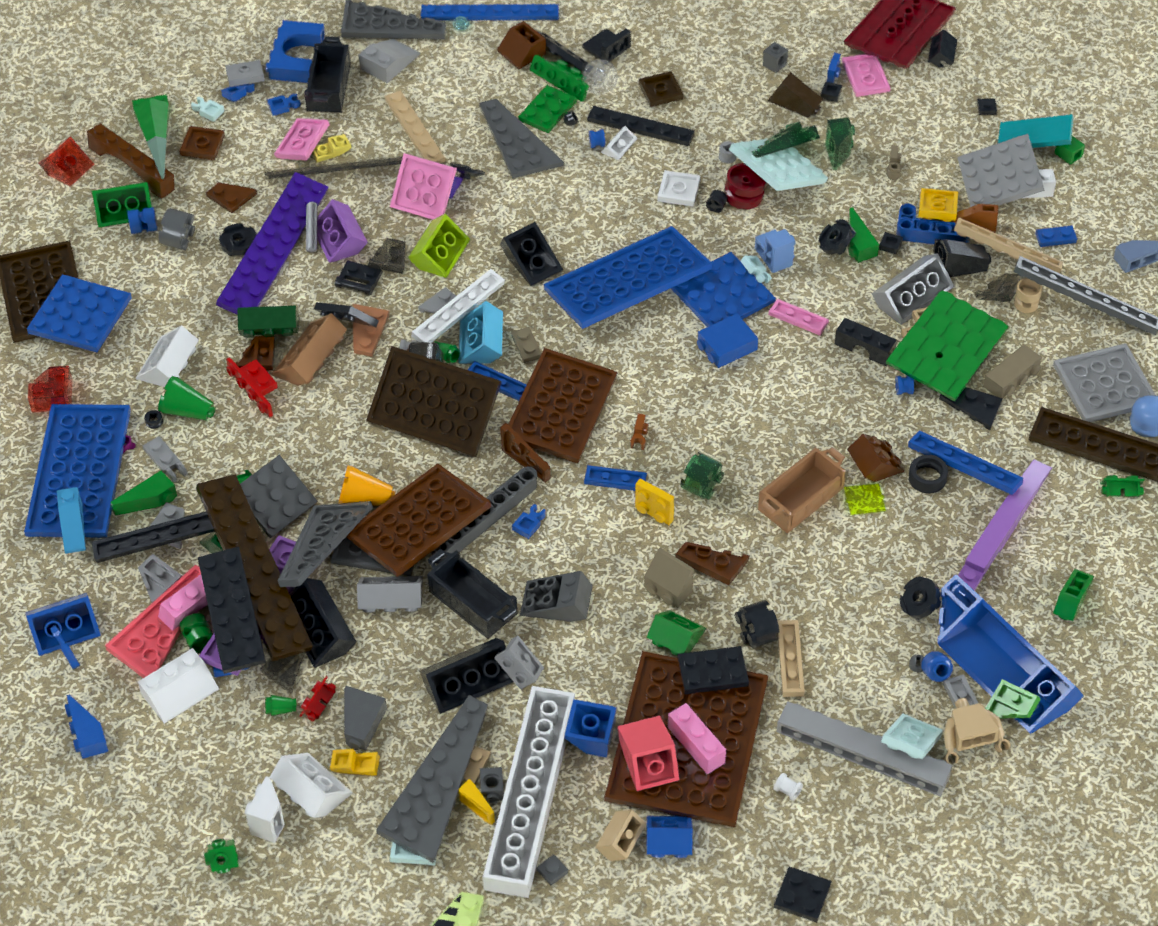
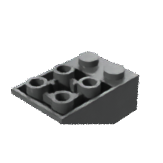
M582 571L529 580L526 582L520 616L568 622L587 619L593 584Z

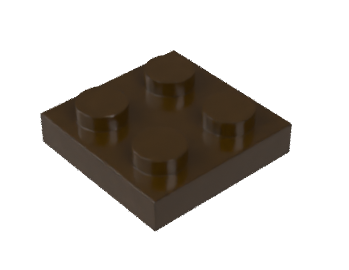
M672 71L640 78L638 81L650 107L684 99V94Z

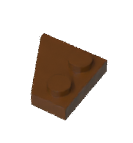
M220 182L206 192L208 198L230 213L235 212L257 195V190L254 188Z
M255 336L250 342V346L243 352L242 359L236 362V365L241 368L257 359L265 370H273L275 336Z

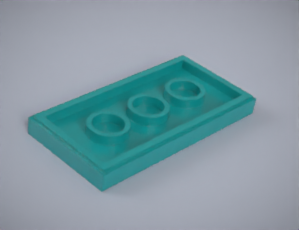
M1073 114L1001 122L998 143L1028 134L1032 148L1071 144Z

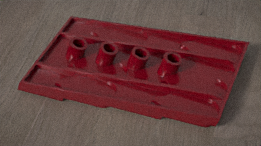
M880 0L847 36L844 44L852 49L860 50L869 56H875L884 62L895 64L899 68L907 69L926 48L932 37L956 11V7L938 0Z

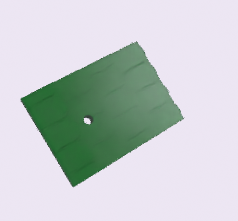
M941 290L903 340L900 341L886 360V364L955 401L1003 337L1009 326L1000 319L988 315L985 311L971 306L968 302L954 297V295L947 291Z

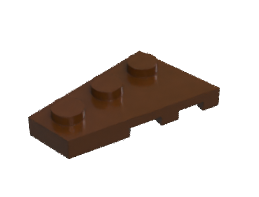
M685 542L675 557L695 570L729 586L749 561L750 555L742 554V556L732 555L731 551L724 550L723 552L712 550L709 546Z

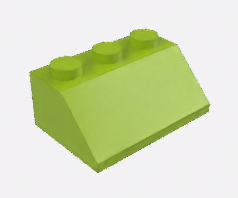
M443 214L430 222L408 259L419 270L447 278L469 243L470 238L446 214Z

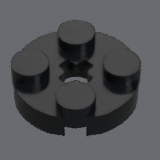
M836 220L835 224L832 226L828 224L822 230L818 241L820 242L819 247L826 254H843L855 236V230L846 220Z
M241 223L229 225L223 229V233L219 236L220 247L229 256L244 255L255 239L256 232L251 226L249 228L244 227Z
M915 577L911 579L903 588L905 589L903 596L900 595L901 609L916 620L929 616L941 606L939 586L929 578ZM922 594L923 598L920 601H917L919 599V595Z

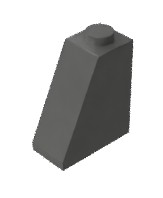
M345 686L344 735L346 744L351 749L367 750L387 710L386 698Z

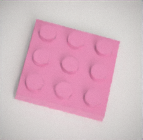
M404 153L390 207L429 219H435L445 214L457 168Z

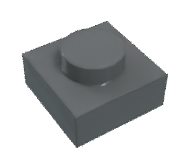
M555 854L536 867L538 873L551 886L569 873L568 868Z

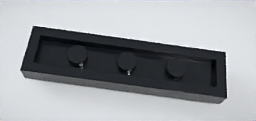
M537 31L546 39V46L550 48L549 52L556 56L560 55L562 57L561 60L568 64L572 63L574 65L573 68L579 69L581 73L583 71L590 72L593 69V65L544 32Z

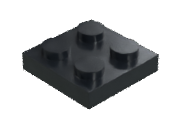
M788 866L773 908L817 923L832 881Z

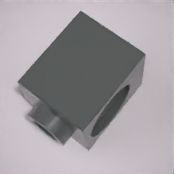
M773 42L763 51V66L777 73L787 65L788 49Z
M502 767L480 768L481 794L490 804L503 801Z

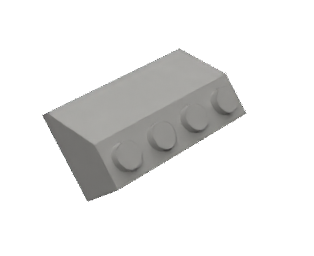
M932 254L920 258L874 291L872 295L878 307L902 325L912 318V311L926 308L941 290L948 292L955 286L939 255Z

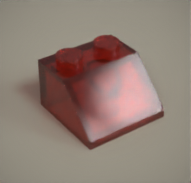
M71 136L61 141L38 162L48 176L68 186H72L94 165Z

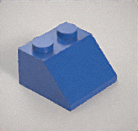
M573 699L564 738L585 754L607 758L616 722V707Z
M647 816V855L655 858H662L665 855L686 858L687 855H692V818Z

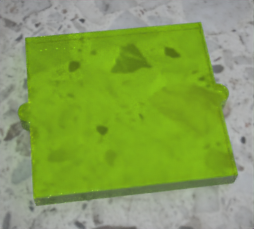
M879 483L844 487L845 503H848L850 515L886 511L883 501L884 495L881 493Z

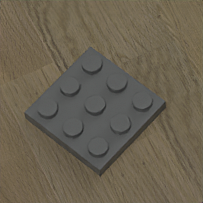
M280 454L240 484L258 525L270 538L318 502Z

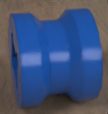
M600 129L598 132L589 131L590 148H595L596 146L605 147L604 129Z
M896 376L895 387L897 395H902L903 393L914 394V379L909 376Z

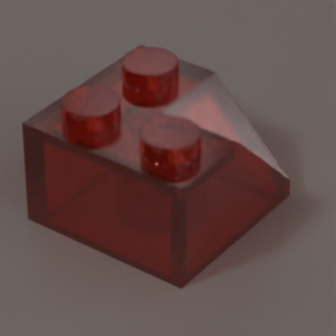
M69 365L49 367L34 381L29 383L28 401L32 413L50 411L51 404H72L73 378Z

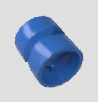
M154 207L143 208L142 212L138 209L128 211L131 234L142 233L143 230L147 232L158 231Z

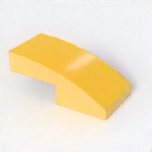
M354 749L333 750L330 770L343 774L377 776L380 756L377 752L356 753Z

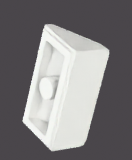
M624 126L601 153L619 160L638 138Z

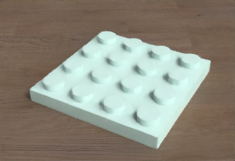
M782 137L732 143L729 148L733 154L776 191L826 183L828 179L821 169L811 164L809 159L798 153V150L791 147Z

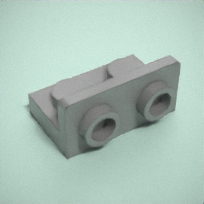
M518 635L511 639L504 651L495 656V660L519 689H523L536 682L544 669L543 665Z

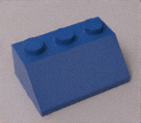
M87 592L25 612L39 656L61 649V645L54 638L50 630L55 625L61 632L63 640L69 646L101 636Z

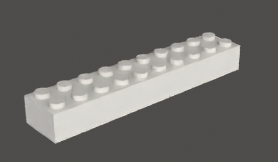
M536 686L531 688L483 874V885L486 891L529 898L567 742L564 736L575 693Z

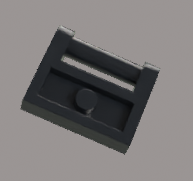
M347 260L340 275L336 277L335 287H346L365 292L366 295L371 296L383 271L381 268Z

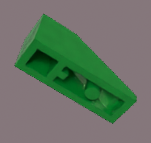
M849 208L848 223L856 232L849 243L848 252L850 257L855 258L857 263L877 257L879 243L854 208Z
M160 470L110 503L113 514L117 516L161 507L166 503H171L177 497L175 484Z
M1074 569L1060 591L1053 614L1058 615L1063 620L1073 621L1078 614L1094 576Z

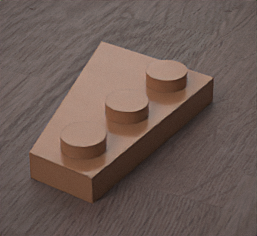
M353 304L354 308L379 320L377 328L353 322L354 353L373 357L390 315L389 310Z

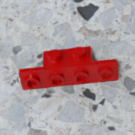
M230 357L227 358L226 370L230 377L234 376L238 386L241 389H246L249 399L257 402L261 413H266L269 417H272L271 404L264 395L277 389V382L257 359L239 368Z

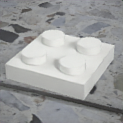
M665 170L658 193V201L694 207L701 176Z

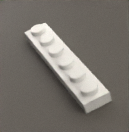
M490 269L413 330L411 336L426 348L503 286L505 280Z

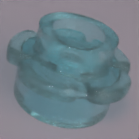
M463 16L455 18L452 23L458 31L466 30L470 24L468 19Z

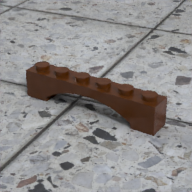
M101 123L87 131L88 148L99 156L104 154L114 156L127 164L144 182H148L149 191L162 199L175 190L173 173L165 168L164 179H161L155 161Z

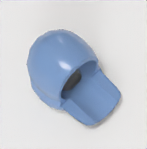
M1147 395L1140 397L1132 406L1130 425L1132 430L1142 437L1158 436V396Z

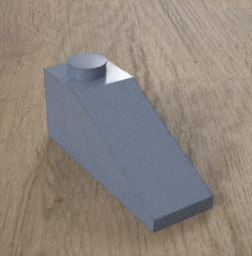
M1131 240L1116 246L1113 258L1125 273L1157 262L1158 241Z

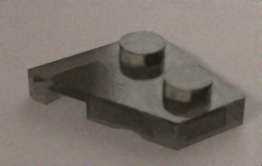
M387 238L383 242L382 247H379L373 258H370L367 267L403 274L405 269V241Z
M1005 273L998 277L997 280L987 284L988 289L985 291L977 290L975 297L979 300L1010 302L1016 294L1018 282L1024 278L1018 274Z
M305 652L273 662L270 658L260 668V671L291 694L300 672V666L304 661Z

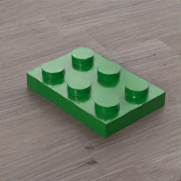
M546 85L522 111L518 119L527 125L549 133L577 102V97Z

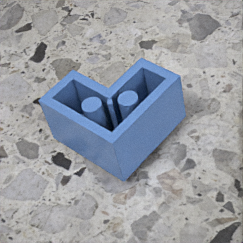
M786 229L778 232L772 230L755 237V250L772 273L793 265L794 245L796 243L794 237Z

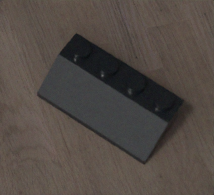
M307 578L300 586H296L292 590L290 596L313 645L312 650L305 653L313 667L316 668L346 655L357 641L322 580Z
M494 638L419 670L425 688L440 714L462 705L469 695L478 698L513 683V680L495 660V656L506 648L503 640Z

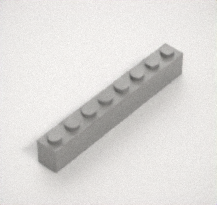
M787 701L777 722V733L940 797L951 775L953 765L948 764L944 760H937L927 755L923 759L912 758L906 752L893 750L887 744L882 743L883 737L880 735L865 732L862 728L847 725L841 720L829 718L818 711H811L797 703L793 704Z

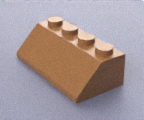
M332 313L312 321L271 375L297 386L304 383L307 385L313 380V374L322 368L325 358H328L334 352V346L344 339L343 335L347 331L346 327Z

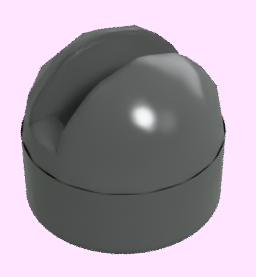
M915 654L911 657L909 667L912 671H923L921 664L924 656ZM916 660H920V666H916Z

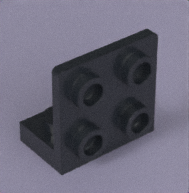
M605 28L583 43L582 48L607 64L631 47V31L625 28L615 34Z

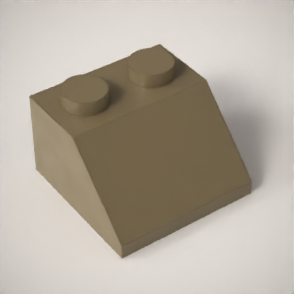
M659 548L644 576V587L650 594H656L661 597L667 605H673L678 608L693 592L694 568Z

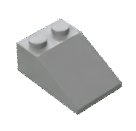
M395 39L369 45L359 54L360 69L388 83L420 55V52Z

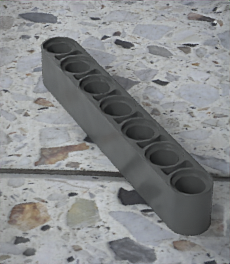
M532 467L520 469L486 497L490 500L492 507L433 550L432 555L440 549L452 554L456 550L461 552L537 488L536 470ZM446 556L439 560L437 564L443 561L446 558Z

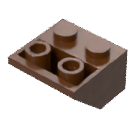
M522 21L509 29L498 46L497 52L519 70L532 63L534 55H539L540 57L546 55V39L529 24Z
M863 433L847 448L865 479L877 482L905 471L901 466V460L894 455L891 450V444L886 440L882 441L873 435L869 436Z

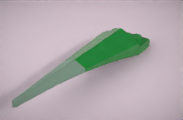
M157 95L155 97L132 100L135 118L151 151L161 179H164L167 130L170 115L168 96Z

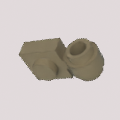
M891 145L890 160L886 175L890 180H897L901 176L902 168L899 165L901 153H898L899 146Z

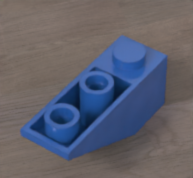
M66 695L68 704L65 705L67 717L72 716V722H69L71 734H76L77 739L73 740L76 753L81 752L82 758L85 759L109 752L101 723L71 695Z

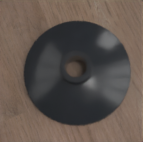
M450 162L451 167L457 168L456 171L460 173L461 178L470 180L471 176L485 175V172L479 169L476 170L466 165Z

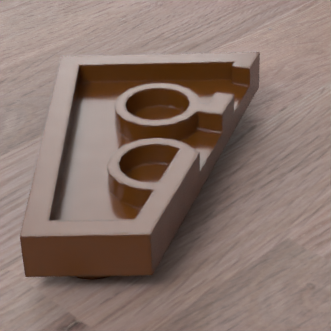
M504 423L500 427L502 451L523 467L534 468L537 472V477L546 483L551 478L549 464L507 423Z

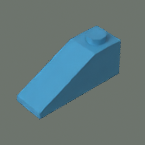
M78 487L57 490L65 554L85 551L83 507Z

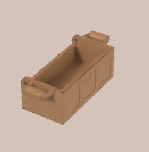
M833 447L824 451L814 448L759 492L758 510L788 534L844 489L846 471L841 467L845 456ZM826 454L831 455V456H832L834 459H836L838 462H835L832 458H830V457H829L828 455H826Z

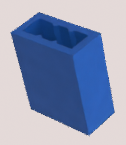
M736 313L698 331L697 346L701 351H705L711 363H715L720 368L758 350V337Z

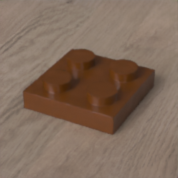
M189 126L179 150L180 156L215 161L224 140L225 131Z

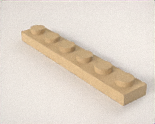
M402 91L386 95L385 101L422 158L437 163L445 162L444 155Z
M958 218L955 224L954 231L958 235L970 237L978 244L989 245L993 250L997 252L1003 251L1014 259H1019L1022 256L1058 273L1062 270L1063 262L961 218Z

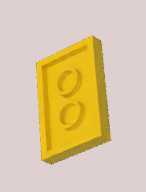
M921 188L918 217L928 220L941 219L945 222L956 221L958 191Z

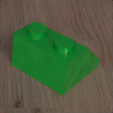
M668 610L655 614L646 638L652 640V644L658 647L665 646L671 649L670 652L677 656L681 653L691 652L705 632L706 627Z

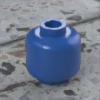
M932 651L922 660L921 668L923 673L932 681L943 682L951 676L953 671L952 662L943 653Z

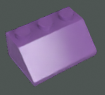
M332 199L317 216V240L329 263L357 255L368 243L349 205Z

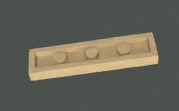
M777 620L780 632L777 633V636L779 637L778 648L782 696L804 697L805 689L798 620Z

